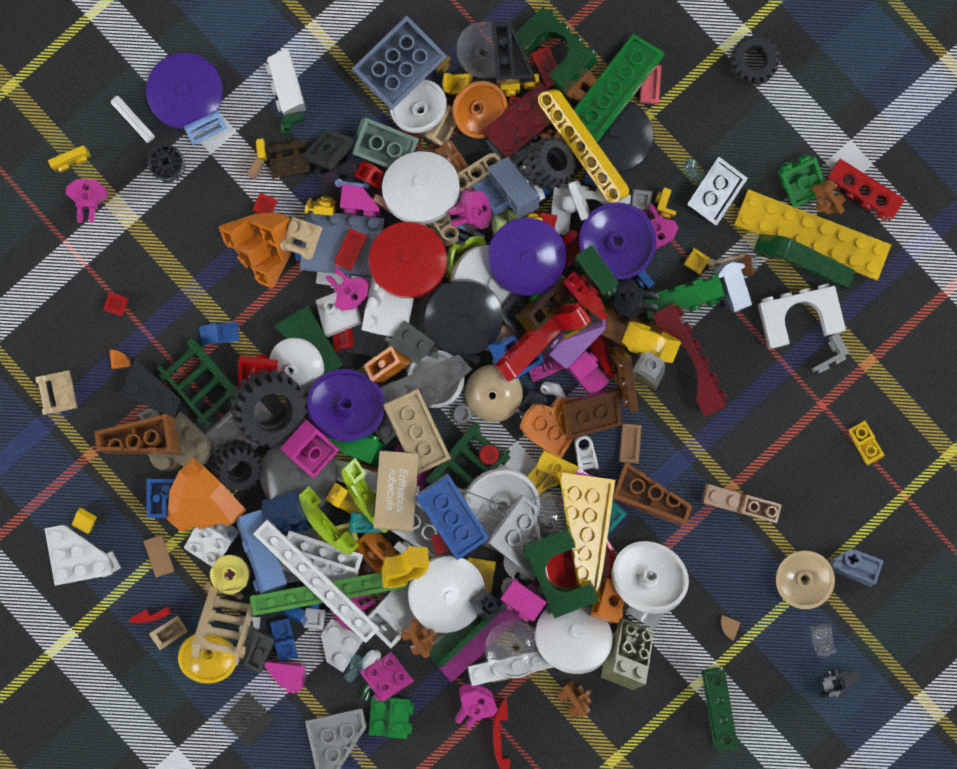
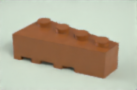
M167 414L94 431L97 450L106 454L180 455L175 418Z
M628 462L624 463L613 493V500L616 503L684 527L688 521L692 505L662 487L658 482L647 477L643 472L632 467Z

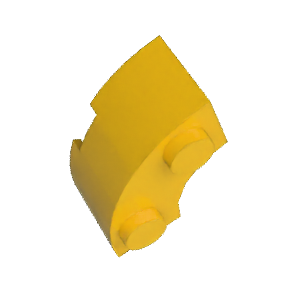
M632 321L629 322L622 343L628 347L629 351L633 353L650 352L665 362L673 363L681 341L665 332H662L660 335L651 331L650 326Z
M408 546L406 551L400 555L385 557L382 566L383 588L405 586L408 581L414 578L417 580L421 578L429 568L428 548Z

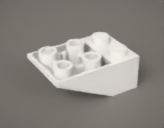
M407 582V588L391 590L367 614L380 628L375 634L390 648L402 638L401 632L403 628L409 626L412 619H416L410 609L408 600L409 582Z

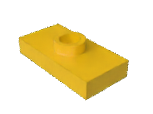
M543 450L535 468L559 479L558 472L575 474L578 466Z

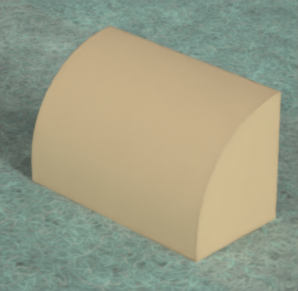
M447 105L442 120L432 129L420 132L418 135L438 146H443L447 143L456 127L453 118V107Z

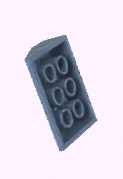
M406 16L352 68V72L393 110L447 56Z
M309 210L306 221L323 228L313 257L305 259L301 256L300 270L336 274L334 269L337 265L333 262L349 228L366 235L367 239L351 272L340 266L338 267L349 276L372 278L369 268V251L375 238L384 230V219L334 213L333 216L313 214L314 211ZM303 241L302 247L304 248L307 243Z

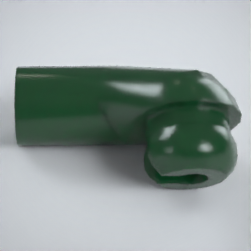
M302 111L285 115L279 126L280 131L288 134L295 122L304 121Z
M368 683L365 684L360 696L361 699L366 701L370 700L373 689Z

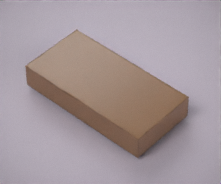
M622 424L619 462L639 464L642 425Z
M163 535L145 540L144 544L155 577L174 572L175 570Z

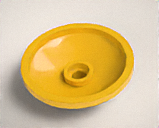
M195 635L183 642L179 649L178 663L182 672L190 679L200 683H216L227 678L235 669V655L213 650L208 652L206 651L208 649H205V651L201 650L199 658L192 657V643ZM215 635L205 637L209 642L233 646L225 637Z

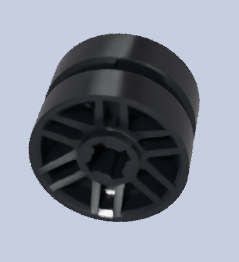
M158 145L148 156L150 171L157 179L163 182H174L185 172V159L180 151L172 145Z

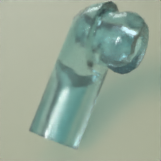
M687 159L684 164L687 177L699 182L704 174L698 172L694 159Z
M354 655L351 658L350 671L344 675V678L349 683L363 670V660L359 655Z

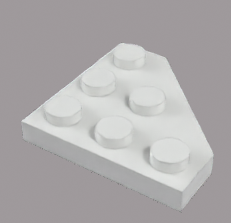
M66 525L45 528L55 585L113 575L109 555L99 550L84 537L79 536Z

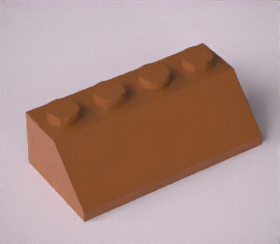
M610 300L605 309L608 315L605 318L606 329L600 336L603 340L614 346L620 345L630 355L638 354L629 351L628 347L622 343L629 322L622 320L614 306V301ZM639 315L632 320V322L650 326L651 331L660 335L662 333L657 325Z

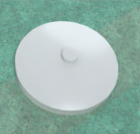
M420 151L406 154L393 162L383 178L382 192L388 209L397 218L405 222L429 224L445 217L448 214V210L455 206L460 193V185L457 172L450 162L438 154Z
M480 245L469 249L457 261L452 272L451 281L456 279L479 281L488 286L497 295L503 307L513 293L503 288L492 275L488 264L489 245Z
M498 468L481 474L471 483L464 496V500L488 537L492 535L520 495L525 496L538 507L537 519L540 512V498L536 487L527 476L513 469Z
M643 541L626 546L618 554L612 567V581L617 593L627 604L642 612L652 614L668 612L680 604L688 589L689 579L685 565L672 550L658 543Z
M454 555L434 557L429 560V568L426 573L418 580L414 578L410 582L408 590L410 609L415 618L428 629H433L440 633L458 631L469 625L478 615L470 600L483 588L485 589L483 578L478 569L464 558L456 560Z
M585 606L555 619L553 614L549 615L547 609L541 614L535 628L536 645L542 657L558 670L572 674L588 673L601 666L609 655L612 647L611 628L608 622L590 616L592 606Z

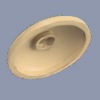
M494 364L477 369L468 379L465 388L466 402L473 414L489 422H499L511 417L519 408L523 397L519 378L511 381L503 380ZM494 392L496 398H490L489 393Z
M812 551L792 553L781 562L777 570V589L781 597L788 604L796 608L812 609L818 607L830 597L834 589L835 576L830 563L818 553ZM803 575L808 576L809 579L807 582H803L801 580V577Z

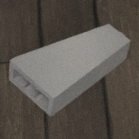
M650 352L631 355L634 379L655 391L665 374V361Z

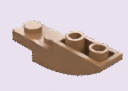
M709 484L705 486L701 503L773 523L778 522L782 506L778 503Z

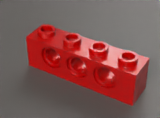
M841 158L836 162L825 179L833 180L836 184L834 190L839 189L843 191L845 197L853 201L854 199L859 201L861 207L868 211L873 210L877 213L876 216L884 221L892 220L905 200ZM850 177L852 185H846L843 182V178ZM860 187L867 188V196H863L860 193ZM877 197L884 199V206H879L876 203Z

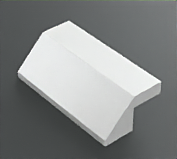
M291 531L288 532L287 539L331 581L358 576L363 554L353 552L348 555L329 543ZM280 561L282 570L292 572Z

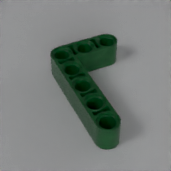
M759 234L753 249V253L759 256L785 260L844 289H849L855 274L854 269L785 236Z

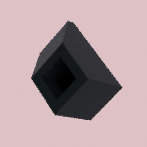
M484 588L470 600L478 615L488 624L506 609L502 602Z

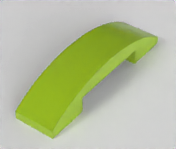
M354 458L342 468V475L354 502L368 520L374 524L376 497L363 479V476L366 474L357 459ZM379 529V530H381L383 533H386V532L389 531V530Z
M308 486L299 495L302 509L308 521L326 542L343 553L352 554L359 544L348 531H345L343 534L338 531L317 506L321 499Z

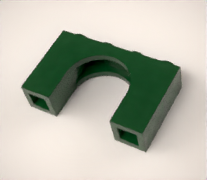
M542 7L516 32V35L526 57L539 44L548 39H559L569 46L566 58L549 74L551 82L565 94L598 63L596 59L597 54L590 46L586 47L583 44L584 41L579 35H573L565 22L560 23L557 20V15L552 10L548 11Z
M590 245L576 255V261L572 265L580 276L584 274L591 281L590 284L599 291L597 295L606 302L617 292L619 282L595 248Z
M569 526L525 543L523 554L526 561L530 560L532 564L530 570L533 578H538L540 583L538 590L542 597L545 596L548 602L545 606L549 615L553 614L555 619L598 602V596L591 580L570 588H561L555 586L547 577L546 566L550 559L576 548V543Z

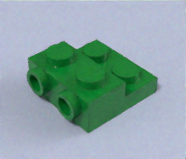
M809 154L800 156L798 158L799 161L796 163H784L781 165L782 169L777 170L783 188L786 189L791 205L794 208L816 199L817 196L811 188L814 185H821L825 181L817 158L812 155L809 156Z
M372 696L369 735L407 739L408 734H412V723H409V715H413L414 703H410V698L389 697L382 702L381 700L377 701Z

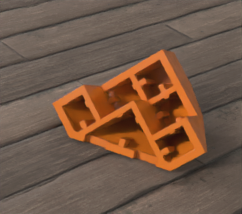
M277 212L258 213L219 226L224 243L228 248L232 247L239 254L237 258L246 268L250 267L254 271V278L260 284L273 288L291 256L292 251H285L280 248V242L285 238L291 219Z
M194 458L178 472L169 491L167 520L180 532L188 531V528L198 527L202 529L214 527L216 524L231 525L246 511L225 486Z

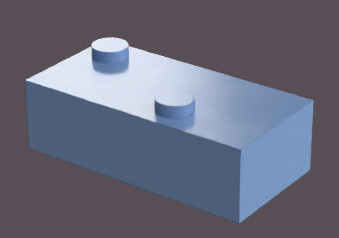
M262 510L240 516L236 525L255 581H253L256 592L265 594L282 589L287 582L279 559L253 535L264 523Z

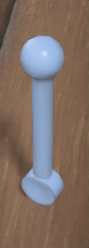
M341 179L335 181L337 187L345 184L362 186L365 189L371 188L367 183L343 182Z

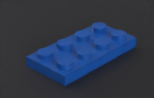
M448 474L415 495L456 560H459L490 539Z

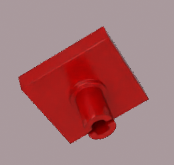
M258 354L257 357L240 355L238 388L241 387L240 382L243 379H249V374L253 372L257 375L259 370L263 369L267 372L270 369L278 371V360L267 359L265 354Z

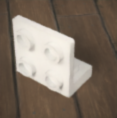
M216 524L214 527L202 529L195 527L184 548L210 566H213L220 557L225 555L231 543L238 536L239 531L231 525Z

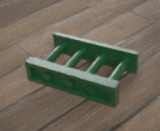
M191 338L186 342L190 346L187 348L188 351L166 370L163 366L159 365L157 367L160 371L158 375L164 382L169 381L197 414L195 417L202 426L206 424V426L210 427L212 424L208 419L230 401L232 397H236L234 393L236 387L198 342ZM198 356L202 360L200 366L177 384L171 375L190 358ZM210 370L215 375L212 377L213 380L190 399L183 390L203 372ZM223 385L227 389L225 395L202 413L196 404L216 386Z
M475 422L449 452L451 459L439 464L426 481L430 485L443 477L442 473L447 468L454 471L471 485L475 479L456 464L457 461L454 459L458 454L465 455L483 472L497 469L500 464L504 466L511 458L509 456L511 451L507 450L503 453L497 448L499 460L492 468L482 462L478 456L468 449L469 446L467 444L471 439L477 440L483 446L493 444L481 435V426Z
M721 667L702 669L701 675L713 745L718 747V751L738 748L725 670H721Z

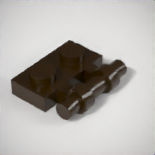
M291 140V143L285 144L274 143V146L267 147L268 154L276 153L277 158L269 159L273 179L311 173L309 162L303 157L304 153H299L300 148H306L305 140ZM293 150L294 155L283 157V151Z

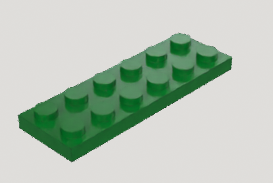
M634 34L574 109V112L596 142L600 140L665 56L663 51Z

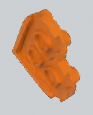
M563 397L556 398L550 406L533 404L526 411L520 423V429L530 441L559 458L563 457L574 439L566 437L563 402L571 399Z

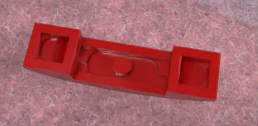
M502 699L493 725V745L500 769H510V758L502 757L500 720H508L507 699Z

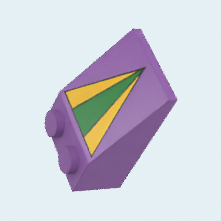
M595 314L589 315L591 321L583 328L561 331L549 343V355L567 369L606 329L605 319L602 321Z

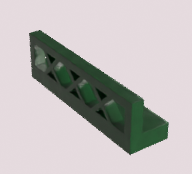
M477 615L466 627L455 632H449L440 639L430 650L429 657L438 667H444L488 623Z

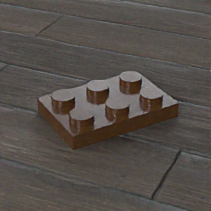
M620 345L612 346L613 353L610 356L612 364L615 365L613 377L618 386L617 390H619L620 401L631 412L639 411L631 356Z
M616 388L563 402L565 433L568 439L622 425L619 390Z

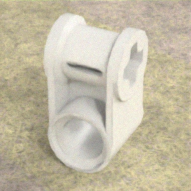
M588 435L576 437L574 445L578 469L582 471L591 468L599 469L593 442ZM582 439H586L589 441V444L586 448H580L578 446L579 442Z

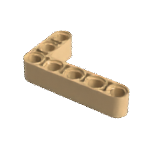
M488 154L457 174L459 182L465 184L464 187L460 188L458 199L461 198L464 190L469 188L473 190L472 186L489 177V166L487 164L501 161L498 155ZM474 172H478L481 174V176L475 178L471 174ZM447 214L443 217L444 221L442 223L433 222L429 224L440 237L443 244L450 247L453 243L458 242V229L456 226H451V218ZM451 232L455 236L453 238H447L445 234Z

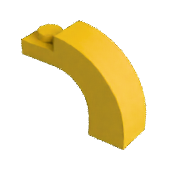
M335 483L325 500L350 514L352 512H362L354 502L348 489Z

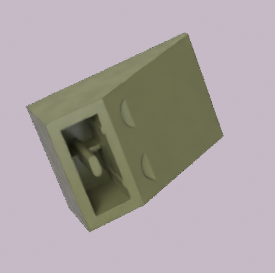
M621 618L612 639L610 653L603 663L601 678L632 690L646 685L654 631Z

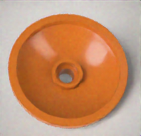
M475 81L466 85L458 93L453 104V118L456 126L461 132L470 137L485 138L486 135L482 130L508 109L506 97L502 90L491 82ZM475 104L478 105L476 110L473 109Z

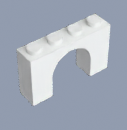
M567 184L554 187L551 214L558 215L555 230L561 235L569 232L571 213L566 212L562 207L564 196L571 194ZM581 186L585 199H595L603 205L612 203L605 198L599 188H596V191H589V187ZM631 195L617 202L630 204Z
M829 284L818 286V290L814 291L807 288L800 290V294L793 296L792 292L780 295V299L774 300L773 297L762 299V303L758 304L768 349L790 344L785 326V315L792 305L798 303L808 304L817 311L824 336L846 331L835 286L830 287Z

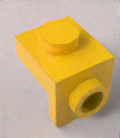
M444 73L442 80L443 92L450 95H458L462 88L472 83L473 75Z
M664 188L662 192L657 194L655 202L658 203L656 211L663 218H674L676 211L666 208L671 190Z

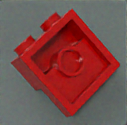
M574 271L563 283L582 305L603 321L608 315L603 310L605 306L601 303V298L597 295L599 291L590 284L591 281L584 274L579 276Z

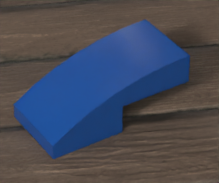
M284 617L271 620L272 633L276 637L274 644L278 660L282 661L298 657L290 618Z

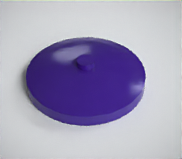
M176 53L162 59L153 68L148 77L146 96L152 112L160 121L170 127L184 129L185 126L220 108L223 99V85L217 70L208 60L192 53Z
M608 203L591 212L589 217L583 222L579 233V250L581 253L592 245L617 280H625L638 275L649 265L656 250V234L651 221L640 209L626 203Z
M522 217L507 222L494 234L489 245L488 264L492 275L503 288L514 294L535 295L548 290L558 281L565 267L566 250L561 236L550 224L537 218Z
M350 369L333 370L319 377L312 385L307 399L308 415L315 428L323 435L343 442L358 441L371 435L379 427L385 411L383 406L385 400L379 386L372 382L367 375Z

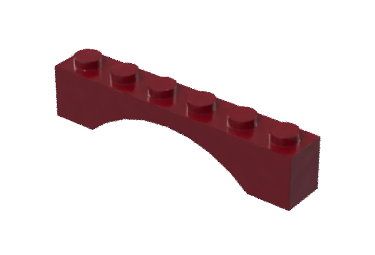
M675 301L657 311H653L652 316L659 330L681 341V345L692 358L698 376L696 401L704 416H707L726 407V400L728 398L725 391L719 389L717 385L719 380L715 373H711L708 358L702 356L700 349H702L698 339H694L691 334L693 332L689 322L685 323L682 317L684 312L681 306L676 305Z

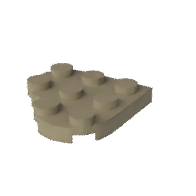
M180 411L175 417L180 455H148L153 466L163 472L175 471L180 466L184 467L192 458L201 465H204L211 456V441Z

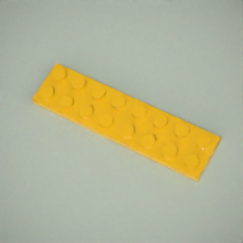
M749 189L734 224L738 228L757 235L768 234L791 238L854 269L855 273L875 281L880 276L891 244Z

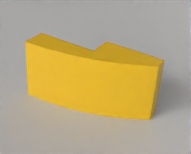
M534 74L536 82L501 85V90L505 96H516V94L520 93V86H524L525 89H533L539 84V74Z
M866 421L848 430L867 466L884 457V453L876 442L875 436Z

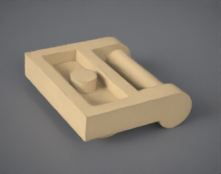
M292 216L285 238L280 242V248L285 251L290 250L298 253L305 259H311L323 227ZM294 239L306 242V247L303 248L293 244Z
M69 370L35 377L41 394L43 415L78 408ZM48 381L52 383L56 402L55 407L50 405L46 386Z

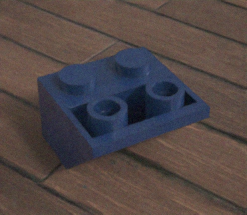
M294 491L262 501L263 522L268 519L284 536H287L289 531L295 533L313 528L302 509L299 492Z

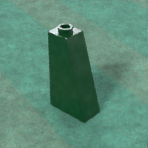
M308 306L274 325L287 339L301 338L314 345L323 359L324 374L344 367Z

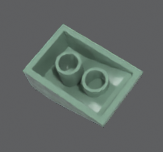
M362 118L354 138L355 144L349 153L357 158L389 168L400 157L413 153L419 139L368 118Z

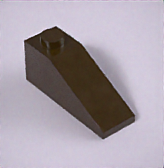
M566 278L561 279L536 297L516 315L526 331L539 330L574 296L563 283Z

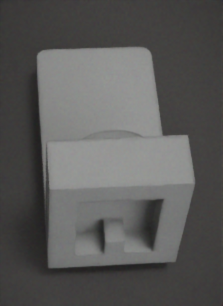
M839 333L829 337L830 342H828L831 350L837 352L838 355L812 368L813 372L818 370L821 373L829 369L828 364L834 361L838 364L846 359L845 355L849 351Z

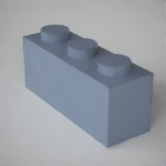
M506 157L488 167L490 181L519 218L539 208L540 195L538 191L531 188L529 180L525 175H521L515 162L512 163Z

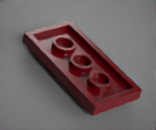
M541 82L482 130L505 158H511L552 124L538 103L539 95L542 92L548 91Z

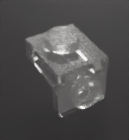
M830 623L811 627L813 647L817 656H829L836 653Z

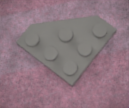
M520 495L489 537L490 539L487 540V543L525 573L532 576L530 570L532 564L530 560L526 561L523 550L525 549V543L540 538V527L537 521L538 507L525 496Z
M362 708L305 721L315 769H340L366 729Z

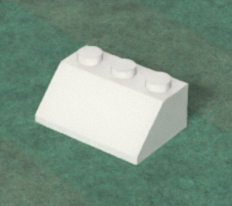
M288 48L268 57L269 64H266L268 75H272L274 80L271 83L273 94L277 93L279 98L276 101L278 112L282 111L284 116L306 110L293 61Z
M372 277L362 330L393 337L404 320L409 323L414 298L394 297L383 291Z

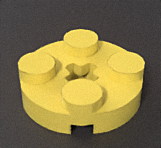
M236 555L222 556L211 568V582L222 593H237L248 584L250 578L249 567L241 557ZM228 569L235 572L232 580L225 576Z

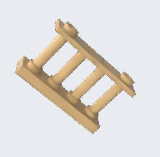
M210 587L192 643L191 656L199 658L201 650L205 651V649L235 655L234 665L238 666L240 658H244L246 647H244V643L253 615L251 600L250 604L220 599V596H217L218 589ZM220 606L245 611L247 614L245 618L216 613L214 608ZM216 620L243 627L240 633L212 627L210 621L214 622ZM215 635L239 641L237 647L209 642L205 637Z

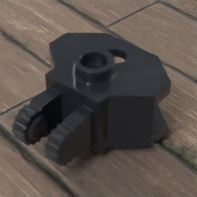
M625 279L617 286L618 290L615 294L614 306L623 321L630 322L640 313L644 314V311L655 312L658 310L656 304L645 303L646 300H658L660 297L658 293L645 292L637 286L634 279Z
M838 668L826 671L827 674L815 677L814 681L815 683L821 681L825 690L819 693L820 698L833 696L837 698L846 695V692L852 689L851 685L860 681L861 676L858 671L846 672V670L838 671Z

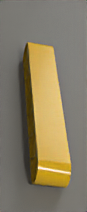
M557 89L542 92L538 97L539 105L605 198L612 203L626 198L629 194L627 184L562 93Z

